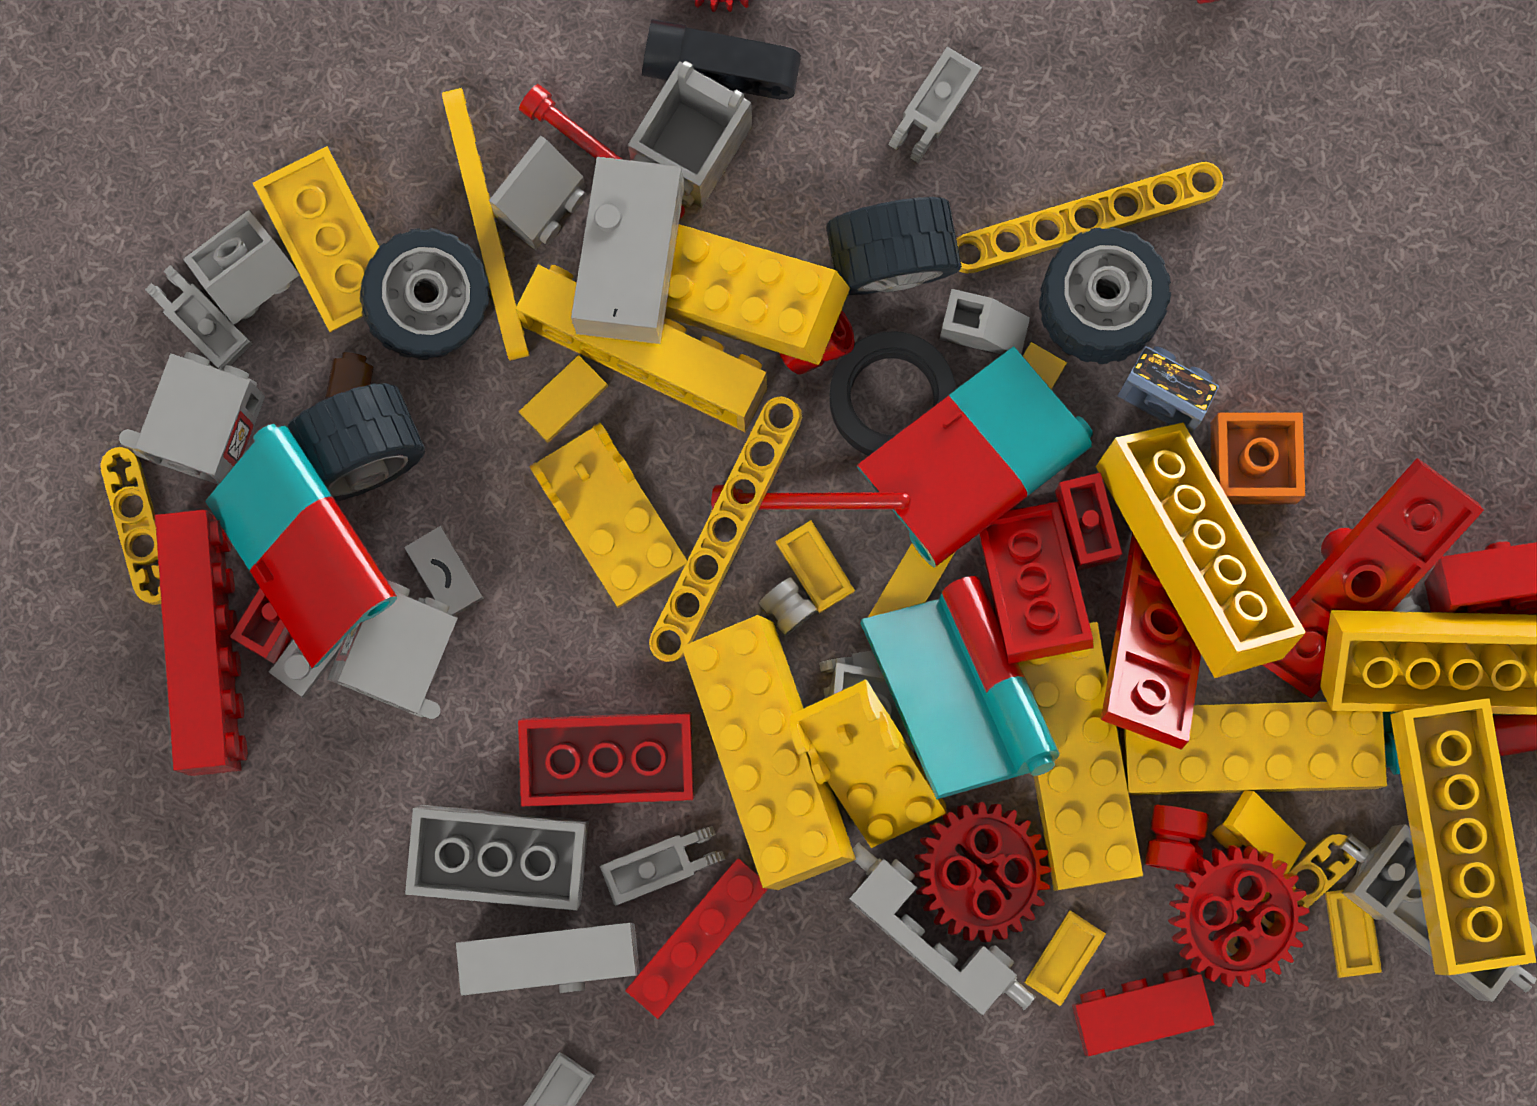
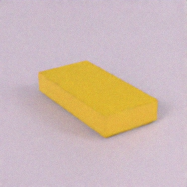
M578 355L518 412L549 443L597 398L608 385Z
M812 520L776 541V545L819 614L855 592V589Z
M1245 790L1223 823L1245 847L1248 845L1257 848L1258 856L1263 851L1274 854L1272 864L1277 860L1286 862L1288 866L1284 874L1290 871L1306 845V842L1255 791Z
M1344 890L1325 892L1338 978L1381 973L1374 918L1342 894Z
M1069 910L1023 983L1058 1006H1061L1106 933Z

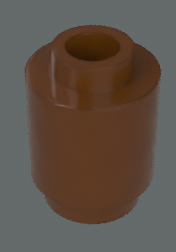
M343 352L341 358L332 359L325 399L353 388L371 384L374 367L366 363V356Z

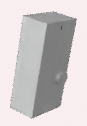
M597 157L571 314L576 334L661 344L685 186L681 166Z
M419 805L413 808L405 895L578 910L582 900L589 820Z
M633 923L456 943L461 996L559 985L560 993L586 990L585 981L638 976L640 974L635 924Z

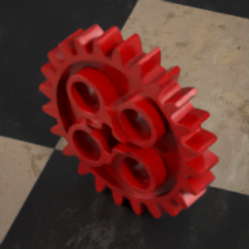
M984 802L974 803L972 812L968 805L957 806L958 817L952 812H947L943 815L945 826L939 823H932L929 826L935 838L926 837L920 839V842L928 851L927 854H918L914 857V859L924 864V870L914 872L913 874L916 878L925 879V885L916 890V894L929 895L930 900L924 905V911L937 909L939 912L935 917L934 923L936 925H943L950 921L948 927V934L957 935L963 929V939L965 941H974L977 933L981 942H991L993 933L998 940L1008 939L1007 927L1012 932L1023 931L1020 918L1025 921H1034L1036 918L1030 907L1044 906L1045 904L1037 896L1038 890L1050 889V885L1040 880V875L1051 872V868L1040 865L1039 859L1048 854V850H1036L1034 845L1042 836L1040 834H1026L1031 823L1029 820H1023L1015 824L1016 810H1008L1002 816L1001 804H991L988 812ZM978 831H982L988 841L987 848L983 853L979 852L974 844V838ZM956 845H960L962 852L968 858L957 853L955 850ZM1009 860L1015 862L1019 870L1018 877L1014 882H1010L1004 872L1005 865ZM952 862L958 865L961 873L960 879L955 885L948 880L946 874L947 868ZM977 865H986L983 873L988 880H980L978 878L982 871ZM997 886L1004 888L1009 893L1007 900ZM983 891L990 897L991 902L990 908L985 914L979 910L977 905L978 896Z
M1229 845L1226 857L1222 851L1215 848L1212 850V863L1202 857L1197 858L1200 867L1198 873L1188 869L1184 870L1185 875L1190 880L1188 886L1182 884L1175 885V888L1183 894L1182 900H1173L1169 903L1172 907L1180 910V915L1168 919L1170 924L1181 928V931L1172 936V940L1178 944H1186L1180 951V956L1186 960L1194 958L1190 967L1198 973L1206 969L1205 977L1215 982L1220 976L1221 983L1231 987L1236 978L1240 985L1249 987L1252 975L1257 981L1265 983L1266 969L1280 975L1281 969L1278 964L1280 959L1290 963L1294 962L1292 955L1288 952L1290 946L1296 948L1303 947V943L1295 938L1296 932L1308 931L1309 927L1298 922L1299 916L1310 913V909L1298 905L1297 901L1307 894L1304 890L1292 888L1299 877L1293 873L1284 874L1288 866L1286 862L1277 860L1272 864L1274 854L1263 851L1258 856L1257 848L1247 845L1242 855L1239 847ZM1250 876L1252 886L1247 894L1240 896L1238 884L1243 877ZM1266 892H1269V898L1265 901H1261L1264 898ZM1216 901V915L1212 919L1205 921L1203 918L1204 907L1209 902ZM1241 908L1243 909L1240 913L1242 921L1238 924L1235 922L1238 919L1236 911ZM1273 911L1275 921L1270 929L1263 931L1261 927L1262 918L1266 913ZM1212 931H1217L1214 934L1213 939L1209 940V934ZM1239 936V950L1235 954L1228 956L1226 952L1228 942L1231 938Z

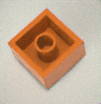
M1217 413L1210 422L1211 467L1214 476L1231 504H1297L1305 497L1303 413Z

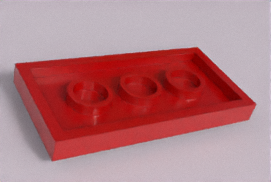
M1053 502L1010 510L979 533L1008 664L1094 648L1093 636L1059 503Z

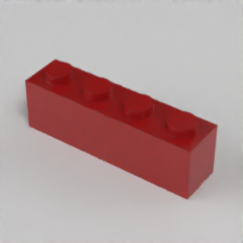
M737 858L625 991L654 1017L660 1019L769 889L763 888L759 876Z

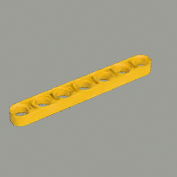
M462 88L442 92L509 361L527 357L530 354L525 343L523 326L515 309V294L509 270L506 267L500 234L494 220L495 215L489 202L490 195L485 184L486 179L480 155H478L476 148V139L471 119L467 112L464 92Z
M1199 162L963 234L956 239L958 249L964 244H972L978 248L981 257L974 264L968 265L961 262L962 267L959 272L966 274L975 273L1061 247L1064 243L1072 240L1073 236L1081 232H1088L1093 228H1123L1214 199L1220 192L1223 184V175L1214 164ZM1204 172L1212 176L1215 184L1214 189L1206 193L1196 190L1192 184V178L1195 174ZM1158 185H1169L1175 191L1176 198L1170 204H1160L1153 196V189ZM1122 196L1130 197L1135 201L1137 210L1131 216H1121L1114 209V201ZM1082 208L1091 209L1096 213L1098 222L1092 228H1082L1075 221V213ZM1042 220H1050L1057 225L1059 234L1053 240L1046 241L1038 237L1035 227ZM1003 232H1011L1018 237L1020 245L1017 250L1007 253L998 248L996 238Z
M782 396L774 397L764 405L651 633L649 640L650 650L659 660L669 662L684 657L682 646L693 642L802 420L801 409L792 399ZM778 404H787L793 411V420L785 428H777L771 422V411ZM759 442H768L774 449V458L766 466H758L752 459V450ZM746 479L753 483L756 493L751 502L741 504L735 500L733 489L737 482ZM724 517L732 519L737 527L735 537L729 542L720 541L714 531L717 521ZM704 555L712 556L718 563L717 574L709 580L702 579L696 572V563ZM684 593H692L699 600V610L692 617L683 616L677 608L678 599ZM667 630L677 633L681 640L680 649L673 655L665 654L659 647V638Z

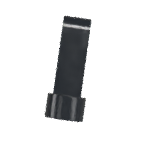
M651 19L641 76L667 81L679 61L682 63L687 61L693 65L694 70L731 91L738 90L746 94L785 100L792 98L795 94L801 55L798 51L786 46L687 28L683 24Z

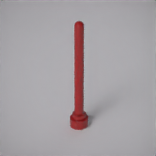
M536 84L522 100L519 106L520 112L531 120L538 119L540 122L546 120L595 159L597 157L622 159L555 107L556 102L551 99L552 94L539 84ZM683 205L681 206L680 219L685 214Z
M715 485L711 497L712 510L724 485ZM735 486L733 489L735 500L741 504H748L755 497V493H743L742 489H736ZM904 492L766 493L758 510L906 509L910 506L911 498Z

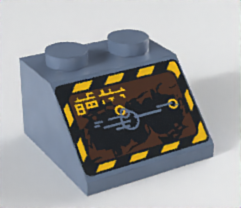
M1145 346L1117 396L1169 425L1183 422L1190 435H1192L1203 420L1219 385L1212 382L1213 377L1206 371L1197 367H1191L1189 370L1175 362L1176 357L1169 351L1157 346L1153 349Z

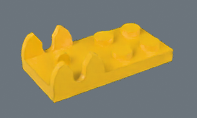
M328 146L253 182V185L331 333L363 317L361 313L362 304L360 303L361 282L370 259L375 255L379 245Z
M600 422L537 463L535 462L529 466L617 608H620L685 566L687 559Z
M866 679L789 715L790 732L798 754L801 755L808 752L816 781L819 784L828 782L871 848L947 813L944 800L942 798L936 799L921 764Z

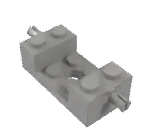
M1406 824L1392 826L1380 843L1371 849L1350 833L1345 839L1346 842H1343L1340 848L1360 863L1356 875L1342 894L1375 920H1385L1432 957L1410 828ZM1529 921L1533 946H1535L1537 943V927ZM1520 965L1447 975L1477 1000L1490 1002L1495 1000L1509 980L1520 987L1525 993L1532 988L1530 984H1535L1537 980L1536 977H1533Z
M860 842L855 845L853 852L856 860L854 861L867 872L868 878L848 900L977 1014L984 1015L996 999L1004 993L1019 1004L1023 1010L1032 1003L1036 996L1016 980L1017 974L1010 969L1015 962L997 946H991L989 949L984 946H978L961 968L957 970L954 965L958 962V959L940 943H936L933 948L921 938L925 930L907 914L901 919L894 914L917 888L910 882L915 875L897 859L890 865L885 859H877Z

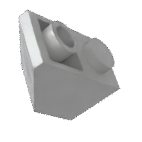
M951 289L939 340L1001 355L1014 346L1022 354L1030 317L993 298Z

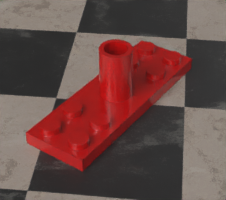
M1416 458L1353 529H1335L1324 538L1321 545V553L1325 561L1288 601L1306 633L1283 659L1263 664V666L1312 699L1321 689L1331 610L1392 611L1479 517L1484 509L1477 501L1419 458Z
M1132 532L1101 720L1182 750L1189 742L1201 653Z

